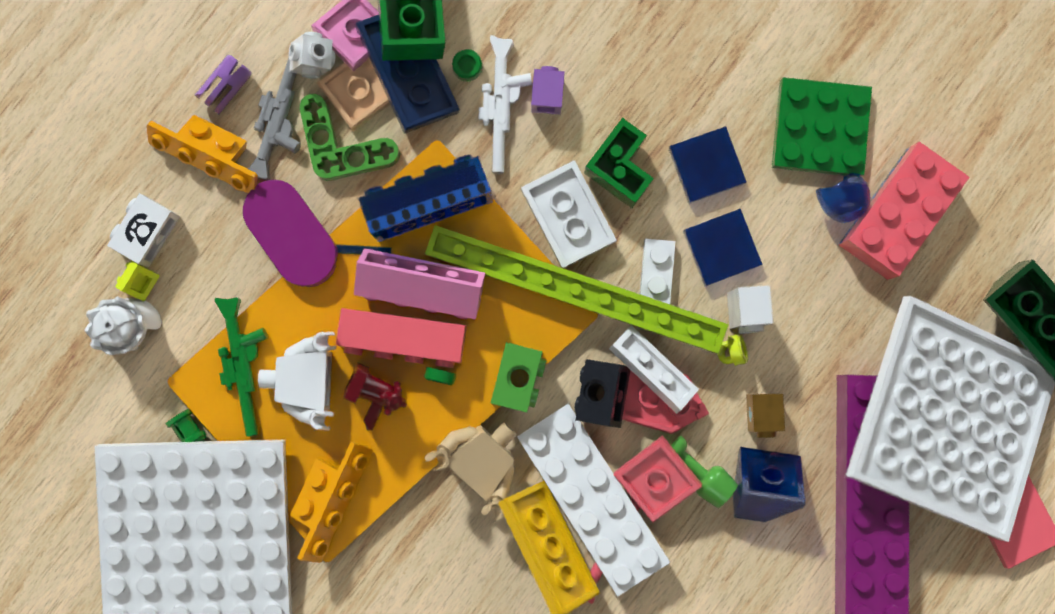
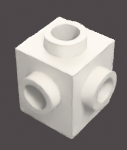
M305 32L290 44L288 53L290 60L289 72L301 74L305 78L317 79L330 71L335 63V51L332 50L333 40L322 38V34L317 32Z

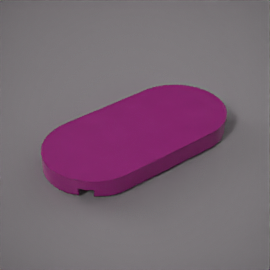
M267 180L256 185L254 190L251 189L243 204L245 224L280 274L290 283L302 287H315L327 281L336 268L338 249L334 240L299 192L289 183L281 180Z

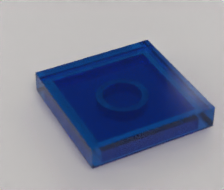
M726 126L671 145L668 148L688 204L747 183Z
M741 208L683 230L704 287L763 265Z

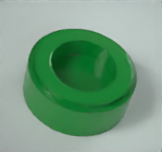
M469 49L459 51L452 60L453 72L462 81L468 82L477 79L482 72L480 56L475 51Z
M426 367L424 378L452 386L455 383L457 374Z

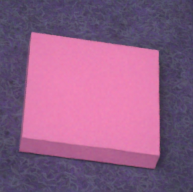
M342 0L312 24V30L322 34V38L333 40L332 50L355 71L369 57L368 51L361 41L360 34H358L355 28L356 22L379 15V12L367 0Z

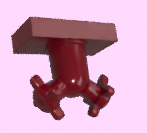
M357 362L344 390L343 398L353 403H356L359 397L372 402L364 418L367 431H373L383 407L385 409L384 414L390 416L393 410L395 411L400 407L405 408L407 406L405 398L402 397L400 382L396 381L392 386L370 375L369 367Z

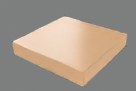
M369 57L355 71L343 62L316 82L353 131L390 105Z

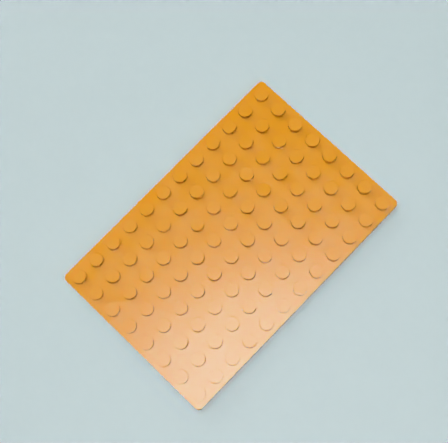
M438 140L432 142L329 234L337 246L338 257L334 273L327 281L315 287H302L290 283L282 276L237 317L240 334L247 335L260 328H264L268 334V339L257 343L258 357L250 362L255 391L251 392L258 435L246 437L237 384L232 383V390H228L226 385H221L219 373L223 372V367L218 349L227 347L229 352L228 359L232 358L226 327L170 376L167 381L169 387L217 441L286 440L288 517L290 524L304 539H306L310 528L291 517L290 513L315 459L324 460L339 468L350 442L373 449L368 466L362 473L356 486L355 494L350 499L342 522L338 526L329 545V550L323 558L324 562H331L438 464L436 457L432 461L426 462L425 456L430 452L437 451L439 444L451 431L470 426L476 428L501 407L491 404V399L506 342L542 351L541 358L547 359V365L598 317L597 313L488 276L484 278L481 302L476 320L470 318L460 319L454 315L441 312L431 313L411 306L401 307L391 302L372 301L362 296L354 295L356 265L364 248L459 267L425 255L435 225L554 265L493 198L492 203L381 242L378 241L376 232L370 234L367 221L478 183L445 145ZM341 308L465 325L467 330L462 363L455 362L454 368L435 366V359L424 358L423 364L405 362L406 355L393 354V360L376 358L374 357L375 351L363 350L362 355L343 353L344 347L336 345ZM319 332H334V335L328 337V345L336 346V350L330 351L332 352L330 410H327L333 412V416H326L324 420L325 425L331 427L330 430L315 429L310 424L300 422L283 410L282 403L275 402V389L259 388L258 386L260 370H276L277 357L284 356L287 348L305 338L314 337ZM357 362L368 366L370 375L392 386L396 381L400 382L402 397L405 398L407 404L405 408L400 407L398 410H393L390 416L384 414L385 409L383 407L373 431H367L364 422L372 402L359 397L356 403H353L343 398L344 390ZM426 367L457 374L455 383L451 386L426 380L424 378ZM517 369L511 374V382L516 387L521 388L529 381V375L525 370Z

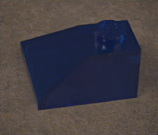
M740 447L735 482L738 484V487L733 493L734 518L767 522L805 507L801 456Z

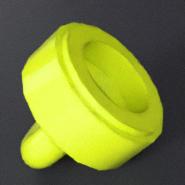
M742 335L728 336V339L722 343L720 352L717 355L723 364L734 363L735 366L748 362V351ZM727 348L729 349L730 356L728 357L725 356V351Z

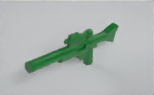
M237 297L231 299L215 298L214 301L225 318L232 357L228 359L229 352L227 347L218 349L223 367V372L219 373L221 385H226L228 390H232V383L237 384L246 437L258 435L251 392L255 391L250 362L258 357L257 343L268 339V334L264 328H260L247 335L240 334L237 316L241 299Z

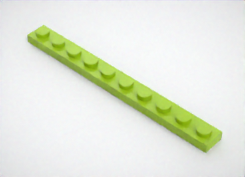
M436 225L425 255L465 269L484 272L485 276L715 354H719L728 328V324Z

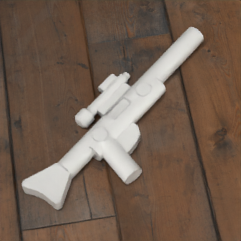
M491 35L490 41L496 56L494 95H490L492 85L487 83L482 85L484 99L483 107H479V120H483L484 126H488L489 120H494L492 173L503 174L505 133L510 132V104L519 100L520 87L532 85L530 73L513 77L507 74V57L513 46V40L501 39Z

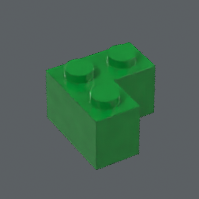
M622 117L588 162L584 174L632 209L654 178L631 162L632 158L644 144L647 135Z

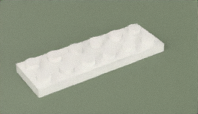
M567 404L518 435L517 438L618 597L668 565L670 561L621 484L613 475L614 473L581 422L575 420L576 414L571 406Z

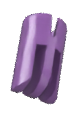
M227 55L194 95L200 99L216 79L220 77L222 80L204 102L210 107L225 88L230 85L232 89L214 110L218 115L252 75L251 71L244 65L232 74L239 62L231 55Z

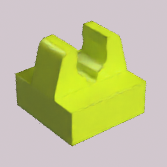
M131 260V262L126 263L125 266L127 268L121 277L118 276L115 287L128 295L145 301L160 275Z

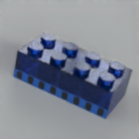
M464 155L455 159L453 165L442 168L441 165H436L424 170L425 175L416 178L404 176L395 180V185L383 189L382 186H376L364 192L365 196L359 197L358 200L370 234L378 242L492 203L491 189L479 156L472 158L471 155Z

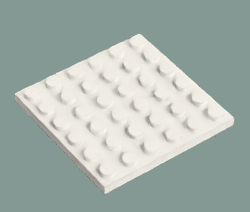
M912 296L903 297L846 476L988 536L1009 542L1055 382L1027 350Z
M286 440L118 443L94 446L103 614H292Z

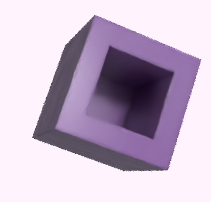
M542 66L541 69H534L531 112L561 115L565 71H559L557 67Z

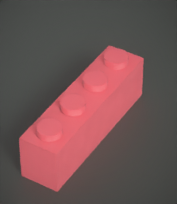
M341 308L336 345L344 347L343 353L362 355L363 350L375 351L374 357L393 360V354L406 355L405 362L423 364L424 358L435 359V366L454 368L455 362L462 363L467 327L459 324Z

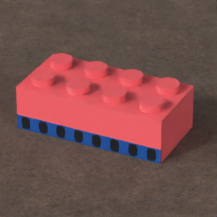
M920 141L906 149L838 245L885 279L889 280L899 277L970 177Z

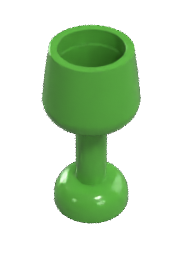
M679 436L671 446L701 481L702 487L696 491L697 494L710 504L720 508L733 495L738 484L721 466H713L706 470L685 451L687 442L684 437Z

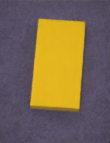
M545 481L539 482L498 502L551 614H568L600 594Z

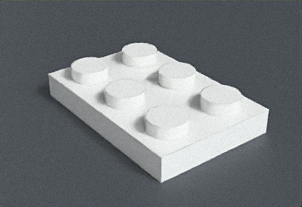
M575 160L521 187V191L561 268H566L617 241Z

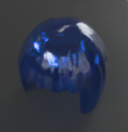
M850 173L844 176L843 180L838 184L828 188H819L815 191L818 202L825 214L840 223H848L861 218L866 214L870 205L871 197L868 184L862 175L858 173Z

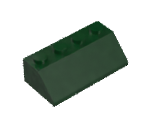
M1034 259L1018 262L995 281L983 300L1055 382V283Z

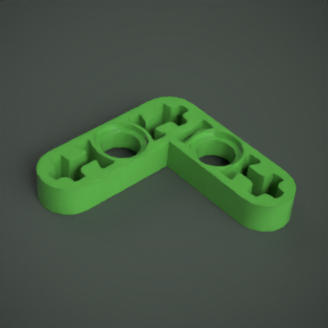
M309 94L301 100L300 114L312 167L321 179L325 181L337 180L388 168L398 162L400 150L397 144L389 138H380L338 148L326 101L317 94ZM316 102L318 106H322V108L317 110L319 120L321 122L326 120V123H315L313 114L307 111L312 107L311 103ZM318 130H325L329 134L328 141L323 145H316L313 142L314 133ZM383 146H388L389 150H394V152L389 154L390 159L385 160L381 155L373 157L376 161L371 164V157L367 149L372 148L373 154L381 153ZM354 152H361L365 156V161L360 167H352L349 164V156ZM342 155V162L346 170L342 171L340 165L332 166L330 168L331 172L328 174L323 169H320L321 166H324V160L328 159L333 164L340 162L338 156Z

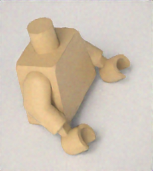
M504 422L492 435L481 425L476 428L470 426L451 431L439 444L437 451L426 454V462L432 461L436 457L438 464L433 468V471L449 467L485 501L490 498L491 503L482 508L483 516L488 515L491 508H493L495 511L493 522L503 518L504 515L498 502L507 498L515 469L513 463L515 459L505 447L517 434Z

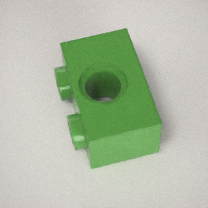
M506 342L491 404L527 412L529 406L535 408L539 389L533 388L536 376L543 377L547 359L541 358L542 351ZM517 369L525 370L529 375L527 385L521 388L514 386L511 382V374Z

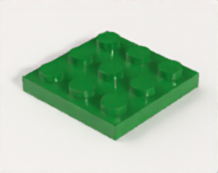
M782 77L779 84L772 168L852 177L864 176L872 87Z

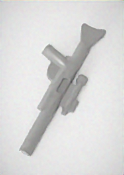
M289 58L276 99L272 98V91H268L266 96H261L258 107L262 109L258 121L254 125L256 131L263 132L264 122H268L257 158L248 169L258 175V179L266 181L270 180L268 161L273 146H278L279 144L294 153H297L301 147L300 142L291 138L293 125L287 120L295 94L291 89L296 73L289 72Z

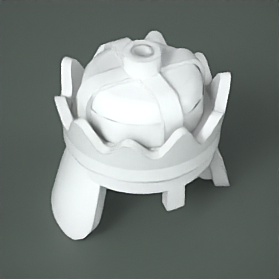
M115 297V299L101 300L97 308L87 311L86 316L89 319V324L85 328V332L92 340L90 346L93 349L104 351L107 355L123 354L137 350L146 336L147 329H159L162 321L156 308L149 302L137 298L123 299Z

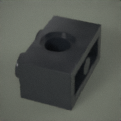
M586 359L585 366L580 371L581 390L580 396L575 401V420L621 428L630 369L620 364ZM600 386H603L605 391L604 397L599 401L597 390Z

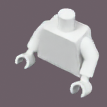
M319 332L314 337L299 341L287 348L284 356L277 357L276 370H260L258 374L259 388L275 389V402L282 403L285 412L300 422L310 424L313 428L319 430H330L331 427H327L324 420L326 416H333V412L327 410H330L332 352L330 351L336 350V346L328 345V337L334 335V332Z

